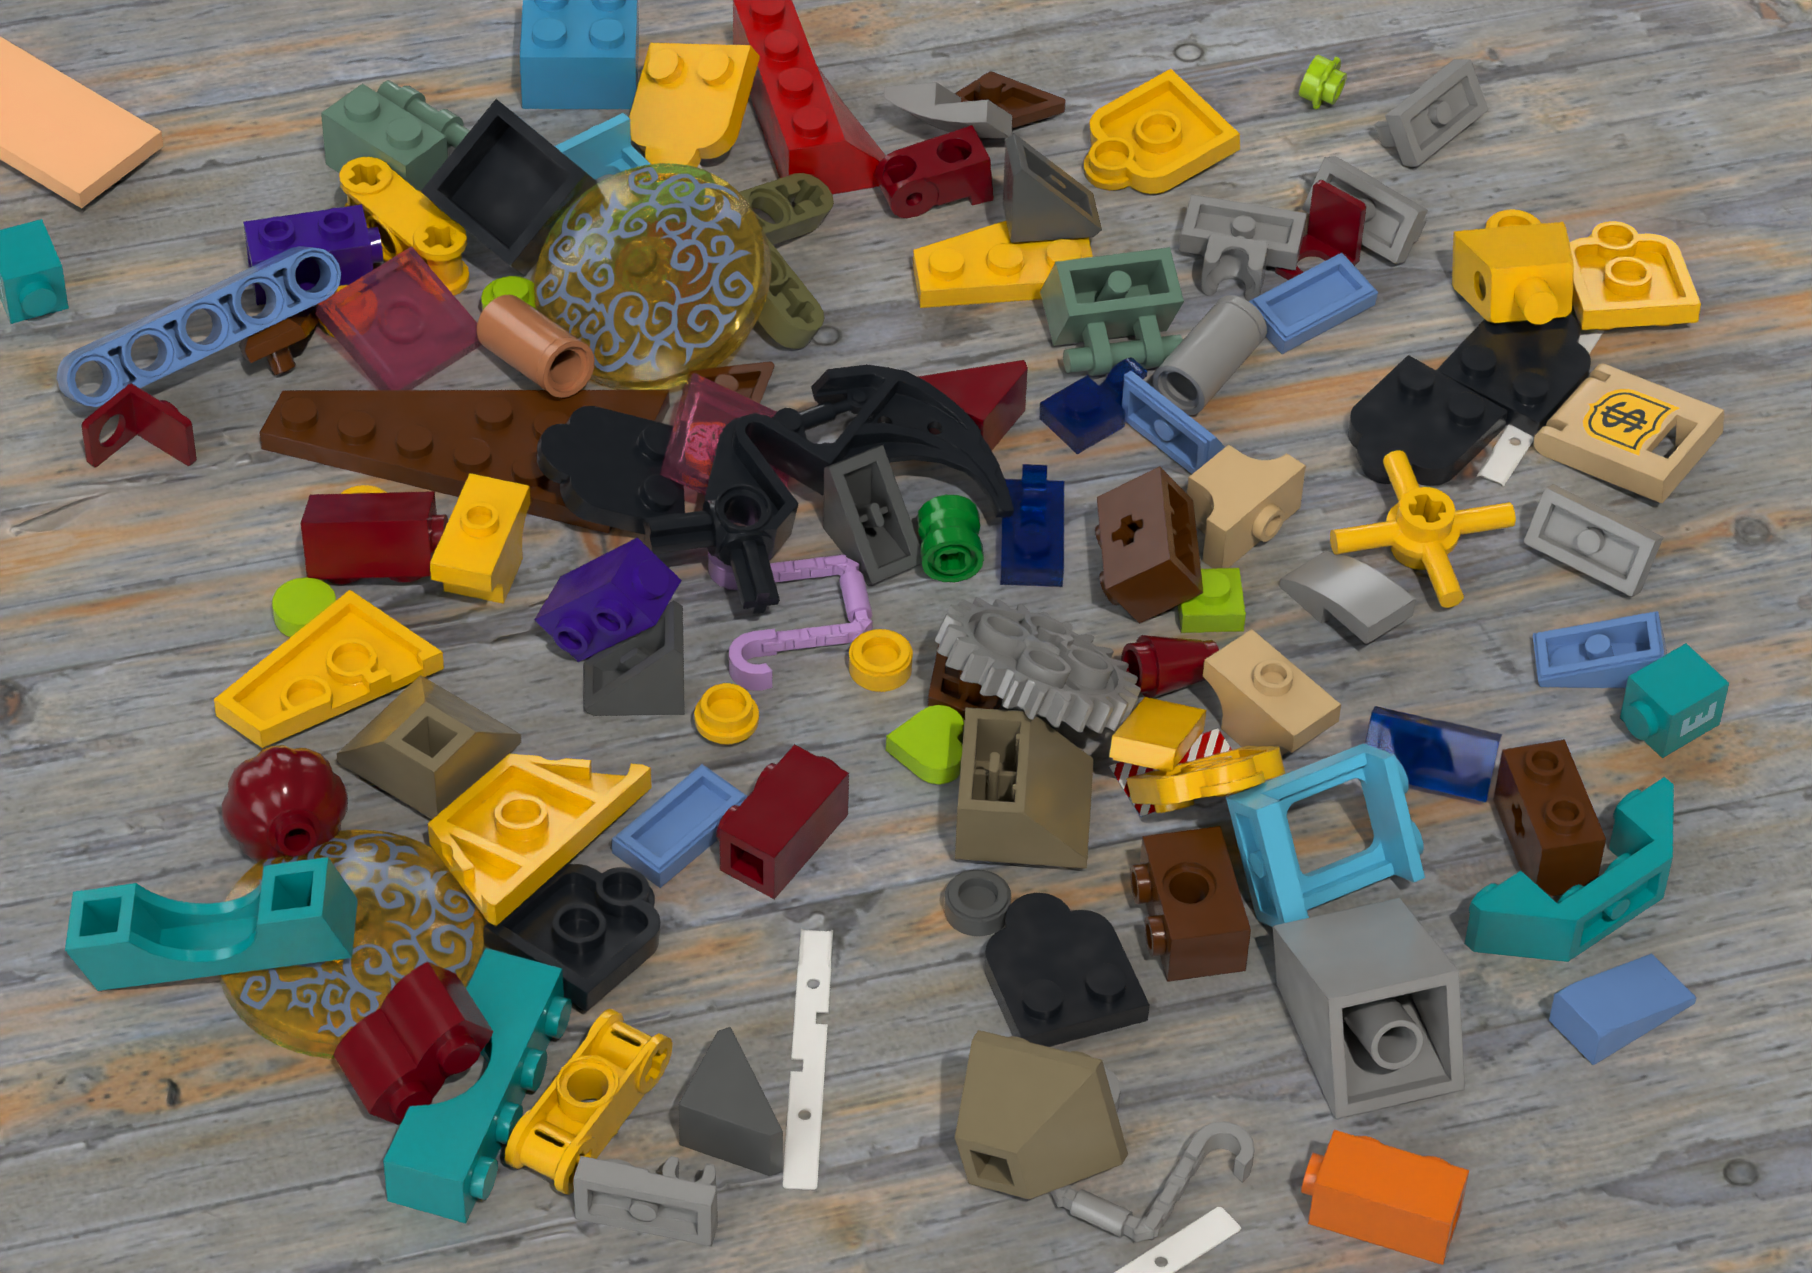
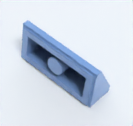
M1133 371L1124 374L1121 418L1188 472L1193 474L1225 448L1217 437Z

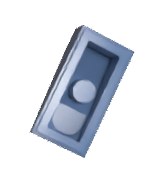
M1658 611L1533 633L1540 687L1626 688L1628 676L1667 654Z
M1651 953L1577 981L1555 993L1549 1021L1592 1065H1595L1694 1005L1697 997Z

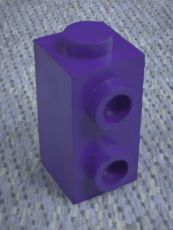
M362 204L243 222L249 268L290 248L298 246L324 249L335 257L341 271L339 286L351 285L364 289L375 288L373 263L383 262L382 244L378 227L367 228ZM310 257L302 260L296 268L295 277L301 289L305 291L311 290L320 279L319 265ZM253 283L256 304H266L267 298L261 285Z
M637 537L560 576L534 620L553 637L555 643L561 649L580 662L656 625L682 580Z

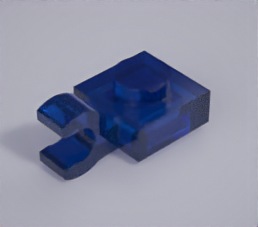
M1130 357L1115 365L1100 385L1086 375L1041 401L1040 420L1076 454H1079L1125 427V409L1122 408L1124 374L1133 371L1140 378L1144 379L1147 377V370L1134 358Z

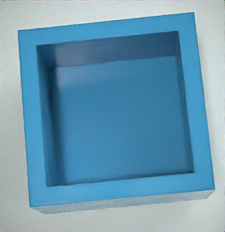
M523 0L520 41L522 109H631L638 87V0Z

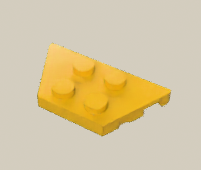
M509 753L428 822L429 844L485 919L497 926L652 788L651 768L643 764L631 763L626 776L592 773L591 760L572 758L548 760L541 756Z

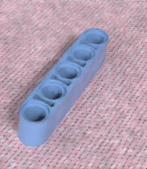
M304 246L290 248L72 351L63 358L58 366L57 381L59 389L65 397L76 403L92 407L102 406L130 383L138 388H142L328 299L340 285L341 271L339 263L331 253L324 249ZM310 257L319 265L320 279L315 287L305 291L298 285L295 273L299 263L305 258ZM257 283L262 286L266 293V305L262 312L250 317L242 309L241 296L246 287ZM198 309H204L211 316L212 331L206 339L196 343L188 336L186 323L191 313ZM148 334L157 343L158 354L154 363L140 369L132 361L131 347L136 339ZM95 361L102 369L103 381L99 389L94 393L84 395L76 386V372L85 362Z

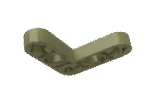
M796 173L737 192L735 194L739 200L733 195L725 196L729 200L730 209L741 215L739 229L737 226L735 231H733L731 228L735 222L725 216L720 221L715 222L723 231L714 228H704L696 240L705 246L710 257L724 254L725 241L716 242L717 253L711 249L712 238L722 235L728 236L734 243V250L729 256L738 250L750 252V254L741 256L728 263L721 271L722 276L726 279L732 273L739 271L753 286V292L744 304L762 327L777 343L788 348L801 349L811 342L822 327L825 319L824 312L818 301L773 245L813 232L819 228L831 211L834 200L831 191L821 180L809 174ZM724 198L715 199V204L709 209L704 210L698 219L709 222L716 218L723 209ZM793 201L796 203L794 208L791 206ZM753 208L767 213L774 220L775 224L760 218ZM747 266H753L762 271L769 278L770 282H765L755 277ZM736 279L730 283L732 288L738 287L734 291L739 297L745 293L746 286L741 279Z

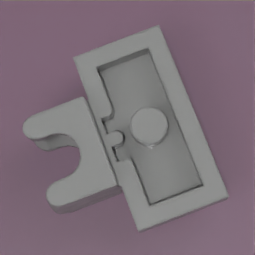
M1191 194L1181 232L1179 251L1205 255L1201 279V290L1205 295H1214L1219 283L1223 280L1235 279L1244 284L1246 287L1245 299L1250 301L1261 295L1266 266L1296 270L1305 232L1307 213Z

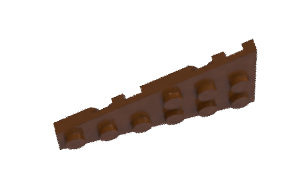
M283 390L259 433L262 450L456 497L460 496L469 473L530 486L531 503L527 514L609 534L612 527L583 520L568 509L561 497L560 484L547 478L538 466V440L548 427L555 424H565L572 413L583 406H597L662 423L670 407L669 390H580L578 393L566 398L555 397L546 390Z

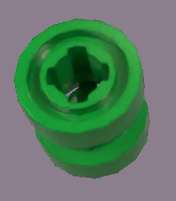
M947 494L934 497L925 502L918 510L917 515L918 533L923 541L921 543L920 555L924 572L934 580L954 583L967 580L976 575L983 567L984 561L983 544L978 536L980 517L976 504L969 498Z

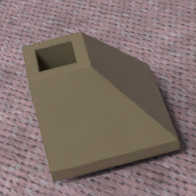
M420 675L337 753V762L433 819L521 743V734Z
M981 1030L977 1031L971 1042L955 1132V1141L969 1184L1030 1200L1123 1164L1128 1156V1151L1101 1059L1093 1058L1078 1051L1068 1052L1030 1043L1016 1036L1006 1037Z

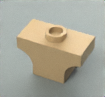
M1227 445L1188 477L1187 494L1194 503L1196 528L1205 534L1202 561L1212 568H1229L1260 541L1267 542L1278 533L1283 522L1301 508L1306 465L1287 453L1276 459L1258 460L1250 458L1232 446Z
M1252 629L1204 661L1203 677L1216 692L1222 706L1221 730L1241 747L1277 746L1280 748L1281 756L1289 751L1293 753L1339 722L1341 704Z

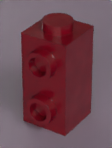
M435 491L309 495L301 520L307 577L326 579L334 584H347L355 582L360 578L388 577L395 582H412L422 577L431 576L430 561L448 523L446 514L437 515Z
M794 744L777 764L770 763L764 768L751 794L740 806H731L720 820L716 832V837L720 841V871L775 900L847 817L849 772L841 769L829 758L816 756Z

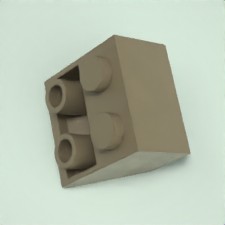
M966 707L957 806L955 859L1087 868L1094 759L1039 717L1032 720L1026 716L1024 711Z

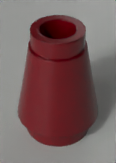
M1141 635L1135 643H1128L1124 646L1121 661L1127 662L1129 665L1126 672L1138 677L1135 685L1141 688L1139 694L1142 693L1145 697L1154 698L1205 681L1206 679L1203 677L1204 661L1219 651V648L1213 640L1202 641L1198 639Z

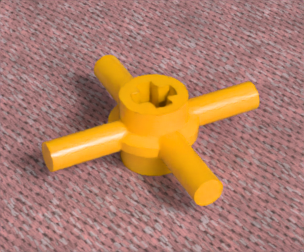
M1404 451L1390 452L1384 457L1383 464L1399 502L1388 512L1386 522L1331 530L1330 544L1332 551L1337 555L1391 546L1392 554L1401 564L1412 569L1427 571L1442 607H1454L1462 602L1464 595L1448 554L1457 546L1460 535L1514 527L1516 522L1514 507L1512 503L1507 502L1455 511V505L1447 494L1432 487H1419Z

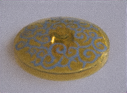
M670 163L650 164L616 173L589 188L556 221L546 238L537 262L534 281L536 310L591 348L595 360L594 370L590 378L591 381L616 390H664L687 383V378L691 371L717 367L749 335L763 310L771 280L770 248L763 227L748 202L734 187L717 175L693 166Z
M339 830V833L332 840L314 847L304 855L295 857L287 855L272 859H261L234 885L225 902L243 897L257 888L262 881L263 867L265 865L328 857L358 899L352 958L218 975L222 990L229 1004L240 1019L252 1030L265 1039L288 1050L313 1057L335 1059L333 1056L334 1051L349 1030L363 1018L380 1009L392 988L418 966L426 962L433 963L456 973L464 987H467L486 948L483 939L484 916L434 849L406 836L376 830Z

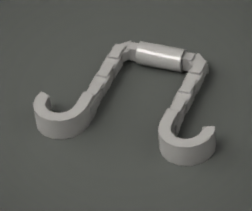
M1104 1066L1116 1112H1118L1121 1093L1120 1083L1116 1075ZM1212 1122L1203 1126L1193 1137L1179 1160L1176 1170H1173L1163 1187L1161 1195H1158L1148 1211V1216L1144 1218L1132 1216V1211L1083 1189L1076 1191L1071 1188L1074 1183L1051 1191L1050 1194L1053 1195L1057 1208L1064 1207L1070 1210L1071 1215L1119 1237L1126 1235L1132 1238L1134 1242L1147 1239L1154 1240V1238L1158 1237V1231L1161 1226H1164L1172 1213L1175 1203L1180 1200L1189 1185L1190 1178L1195 1175L1209 1152L1215 1149L1229 1150L1236 1156L1233 1175L1242 1183L1250 1176L1255 1152L1253 1139L1245 1129L1230 1122Z

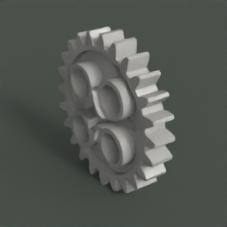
M975 597L973 604L961 599L957 606L950 605L935 638V642L940 644L937 652L948 657L945 663L946 666L963 671L960 677L962 681L978 683L982 686L979 693L983 696L996 695L1003 699V707L1007 709L1015 707L1019 711H1024L1026 716L1032 720L1036 717H1046L1057 728H1059L1061 721H1063L1077 732H1083L1085 725L1097 733H1102L1105 727L1116 731L1119 725L1131 714L1141 691V688L1135 685L1138 677L1126 672L1129 666L1127 662L1111 658L1114 653L1111 648L1095 646L1092 643L1095 638L1094 636L1088 634L1078 635L1072 631L1073 626L1071 623H1061L1051 618L1046 612L1030 613L1022 604H1018L1015 610L1011 609L1000 599H995L993 605L979 597Z

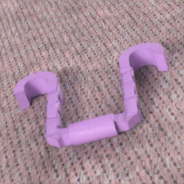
M708 552V572L711 579L721 587L738 590L732 566L724 564L716 556H711ZM842 554L770 563L775 582L833 575L841 576L839 582L848 621L851 623L775 632V629L744 633L734 639L729 647V674L732 680L737 685L748 690L763 691L772 688V670L766 663L747 662L748 659L777 655L778 651L852 643L860 634L872 630L873 621L870 619L873 614L864 576L859 572V563Z

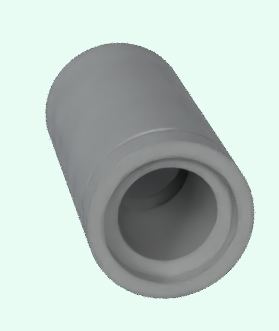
M1228 295L1220 298L1153 374L1154 389L1187 415L1199 413L1265 339L1267 325L1260 311L1252 303L1238 296Z

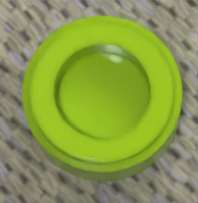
M308 577L296 578L284 583L276 590L272 599L276 627L288 637L293 636L336 601L333 589L319 579Z

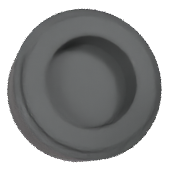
M986 870L962 872L956 875L946 887L945 917L954 929L966 935L987 936L996 933L1005 926L1006 913L1011 905V890L1006 881L993 872Z

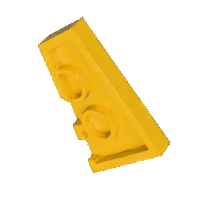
M1002 221L914 249L913 271L920 308L1042 299L1040 291L1056 261L1093 257L1089 237L1011 243L1007 223Z
M348 590L214 698L215 713L219 719L261 748H264L413 683L420 675L426 677L444 669L443 652L353 591Z

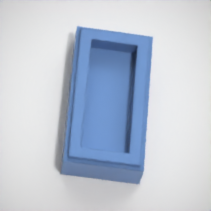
M1340 253L1249 302L1264 317L1267 325V339L1281 354H1284L1374 306L1378 291L1343 253Z
M701 764L612 838V854L661 888L718 840L716 832L725 812L733 805L740 806L748 796Z

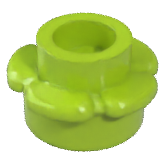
M1318 54L1309 65L1300 86L1299 96L1311 101L1314 109H1319L1323 101L1334 105L1338 100L1347 80V73L1339 70L1341 59L1335 56L1333 60H1330Z

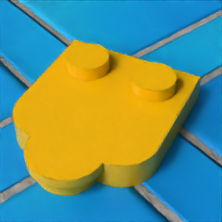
M649 44L629 115L632 141L645 153L646 160L664 177H672L677 174H691L698 167L701 159L719 157L735 144L760 59V55L751 45Z
M1170 68L1099 108L1090 119L1091 148L1084 159V174L1092 185L1104 190H1120L1131 186L1142 193H1162L1239 151L1240 133Z
M1608 221L1595 226L1592 234L1588 237L1575 239L1570 242L1574 261L1572 305L1581 330H1611L1621 327L1652 325L1670 326L1673 324L1698 322L1701 302L1678 245L1671 239L1657 234H1638L1632 226L1626 223Z
M1244 746L1178 764L1170 772L1154 770L1128 777L1126 780L1132 803L1152 804L1155 806L1156 813H1165L1194 805V799L1211 796L1223 797L1239 793L1260 785L1265 780L1285 774V769L1279 747Z

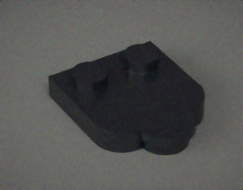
M1572 315L1553 318L1548 323L1541 325L1533 324L1528 320L1492 323L1484 319L1436 371L1508 411L1506 425L1510 424L1534 437L1543 426H1546L1547 421L1578 386L1588 378L1591 358L1588 351L1579 344L1581 329L1579 323Z
M1408 355L1352 408L1348 437L1351 444L1357 449V460L1361 465L1363 473L1369 479L1381 484H1391L1383 464V459L1390 452L1401 450L1406 453L1418 484L1438 486L1452 480L1505 428L1508 411Z
M583 406L575 410L565 424H555L548 427L539 438L537 444L538 466L547 478L560 484V493L565 505L579 518L646 535L643 526L644 518L685 513L682 428L597 406Z
M567 864L497 926L489 922L484 925L483 945L492 950L562 968L564 998L571 999L572 1003L587 1012L655 953L659 945L661 922L660 916L654 908V892L645 876L631 868L616 867L601 873L586 865Z
M1030 893L1013 901L1006 913V928L999 930L989 939L985 950V975L1012 1036L1023 1038L1030 1043L1051 1047L1148 1021L1150 1004L1114 927L1104 916L1089 910L1070 911L1069 907L1061 899L1046 893Z

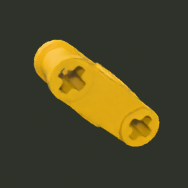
M358 157L347 162L339 173L340 187L347 194L348 202L344 207L362 204L367 228L378 227L383 261L392 264L416 284L423 293L430 297L449 298L464 291L470 279L468 266L462 260V253L467 246L466 230L463 226L451 219L433 201L420 192V190H416L381 159Z
M609 1008L602 1012L590 1028L586 1039L561 1068L559 1074L540 1099L517 1122L506 1145L504 1158L506 1164L516 1169L527 1166L554 1180L556 1190L567 1195L573 1193V1178L580 1157L597 1159L610 1140L618 1133L622 1124L643 1096L658 1083L665 1072L672 1054V1039L660 1033L652 1037L624 1023L622 1013ZM586 1099H597L594 1102H581Z

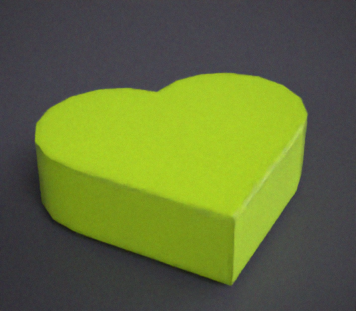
M929 706L886 736V751L920 779L928 783L939 785L952 782L958 778L961 770L964 734L963 718L956 710L949 706Z

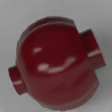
M284 745L271 746L263 749L257 756L243 761L234 769L228 782V792L222 802L221 815L227 831L232 838L238 841L241 850L250 859L263 864L272 858L275 859L271 861V864L282 863L283 859L285 862H289L293 859V856H298L296 861L307 860L309 851L314 847L320 846L314 854L315 856L321 853L326 845H334L336 842L330 840L338 838L341 832V822L348 809V793L340 776L332 771L329 761L320 753L307 748L292 749Z

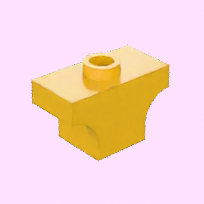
M469 473L430 561L431 580L443 582L445 592L504 604L523 560L522 536L527 511L531 503L530 486Z

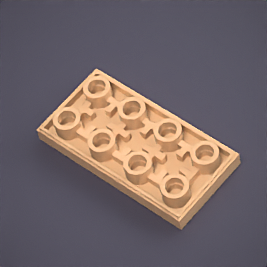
M0 36V160L82 209L163 147L162 131Z

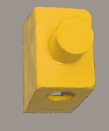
M1564 222L1453 232L1452 286L1485 320L1492 323L1528 320L1533 324L1541 325L1548 323L1553 318L1567 317L1571 314L1574 261Z

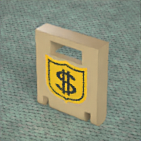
M1602 363L1594 368L1590 373V377L1586 378L1547 421L1546 426H1543L1534 436V447L1544 457L1663 503L1723 433L1724 410ZM1676 425L1675 447L1677 449L1668 459L1652 453Z

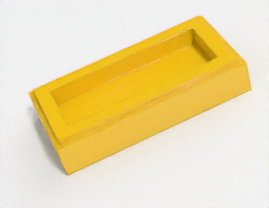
M1144 697L1112 735L1109 757L1115 761L1167 772L1173 771L1204 731L1207 710Z

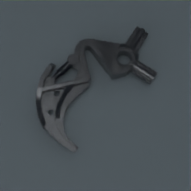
M867 364L827 369L811 386L814 400L818 403L814 407L800 412L792 408H783L772 418L752 413L733 419L724 427L719 436L702 511L644 518L643 526L646 534L645 545L654 554L707 547L711 556H716L724 564L732 566L743 609L751 608L753 614H760L766 611L767 606L778 605L780 602L769 560L791 536L799 504L769 464L823 496L825 467L876 446L883 445L889 463L910 460L941 463L966 473L978 483L985 493L996 518L1013 516L1014 508L1009 489L996 457L982 437L981 430L959 405L927 381L907 371ZM848 411L857 414L834 443L824 442L817 444L812 443L806 438V430L834 421L839 414ZM936 428L940 431V434H932L928 429ZM734 523H740V524H743V525H745V526H739V525H736V524H734Z

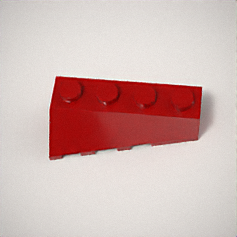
M733 0V45H751L760 55L750 98L779 177L783 178L796 173L812 175L821 180L829 188L832 195L879 187L875 178V170L879 162L886 155L844 104L817 66L793 1Z

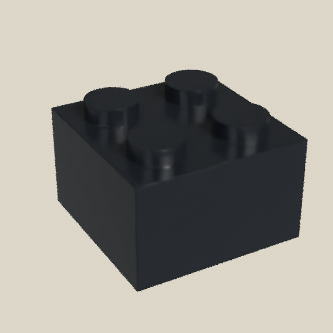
M495 99L420 192L508 265L526 276L562 232V224L570 208L581 199L571 212L567 224L600 183L513 111Z

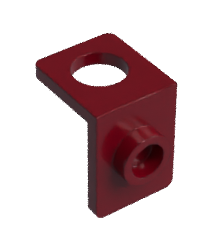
M1318 180L1312 189L1308 231L1303 237L1298 262L1306 257H1319L1326 261L1343 253L1355 266L1360 261L1366 215L1365 203L1324 180ZM1298 266L1296 270L1275 267V273L1287 280L1303 273Z
M132 383L128 384L88 416L81 425L87 463L94 467L102 464L136 435L186 466L192 465L197 460L193 426L190 419L182 415L170 402L158 400ZM118 414L119 421L116 430L108 440L100 443L99 437L103 426L111 417Z

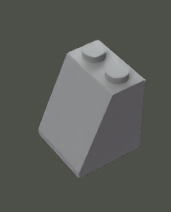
M1400 898L1273 926L1277 986L1330 1111L1336 1119L1465 1090L1459 970Z

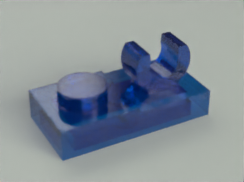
M1023 464L1022 479H1005L1014 513L1011 517H1001L1000 585L1063 587L1064 481L1047 480V465Z
M1374 706L1371 712L1365 744L1394 754L1406 772L1409 785L1487 802L1502 734Z

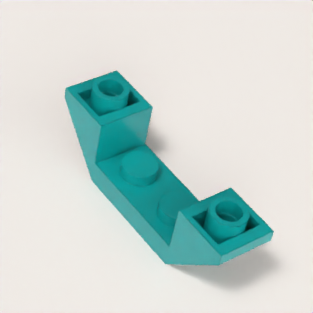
M1663 777L1643 791L1639 789L1631 791L1618 803L1613 813L1615 821L1609 844V850L1617 858L1608 866L1604 874L1584 887L1582 885L1573 886L1562 895L1557 903L1522 871L1514 874L1499 885L1491 883L1481 889L1469 906L1470 915L1464 944L1473 952L1569 962L1662 900L1673 859L1674 784L1666 777Z

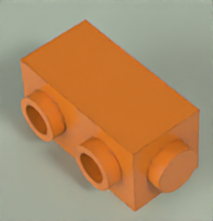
M1334 1130L1325 1155L1313 1152L1305 1172L1301 1193L1312 1196L1308 1224L1443 1265L1462 1211L1469 1170L1451 1165L1447 1161L1435 1156H1421L1384 1145L1372 1137L1354 1136Z

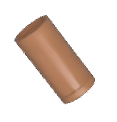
M503 295L495 298L483 309L478 319L477 336L480 343L551 395L559 398L570 397L578 393L590 380L595 363L591 348L519 297Z

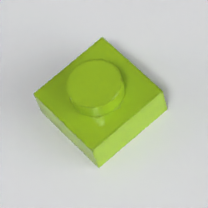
M1240 568L1201 569L1203 593L1178 605L1181 633L1244 632L1246 612Z

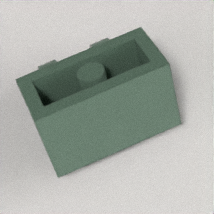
M390 80L383 82L377 92L362 83L321 113L327 166L340 173L341 168L347 162L358 157L379 158L386 162L393 171L416 190L420 191L448 158V148L451 146L456 148L470 131L463 126V119L448 109L438 111L427 104L425 96L411 86L400 87Z
M1170 247L1056 261L1040 291L1053 346L1084 342V347L1064 350L1063 363L1067 373L1088 371L1091 376L1105 375L1111 373L1112 367L1139 364L1142 369L1157 368L1183 340L1180 334L1162 337L1160 332L1168 330L1184 303ZM1132 335L1136 337V340L1109 343L1110 338Z

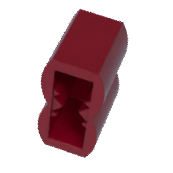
M426 962L408 973L392 988L380 1009L363 1018L349 1030L339 1042L333 1056L368 1113L399 1125L402 1123L409 1106L432 1104L433 1098L443 1086L446 1078L467 1070L478 1060L480 1052L489 1042L493 1030L457 974L433 963Z

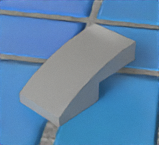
M937 82L884 87V98L920 121L940 130L952 132L973 125L979 138H1008L1011 135L1012 115L989 100L961 102V97Z
M1326 550L1280 578L1279 587L1321 624L1334 616L1366 645L1412 617L1414 613L1416 598L1401 586L1371 566L1344 554L1335 555L1333 551Z

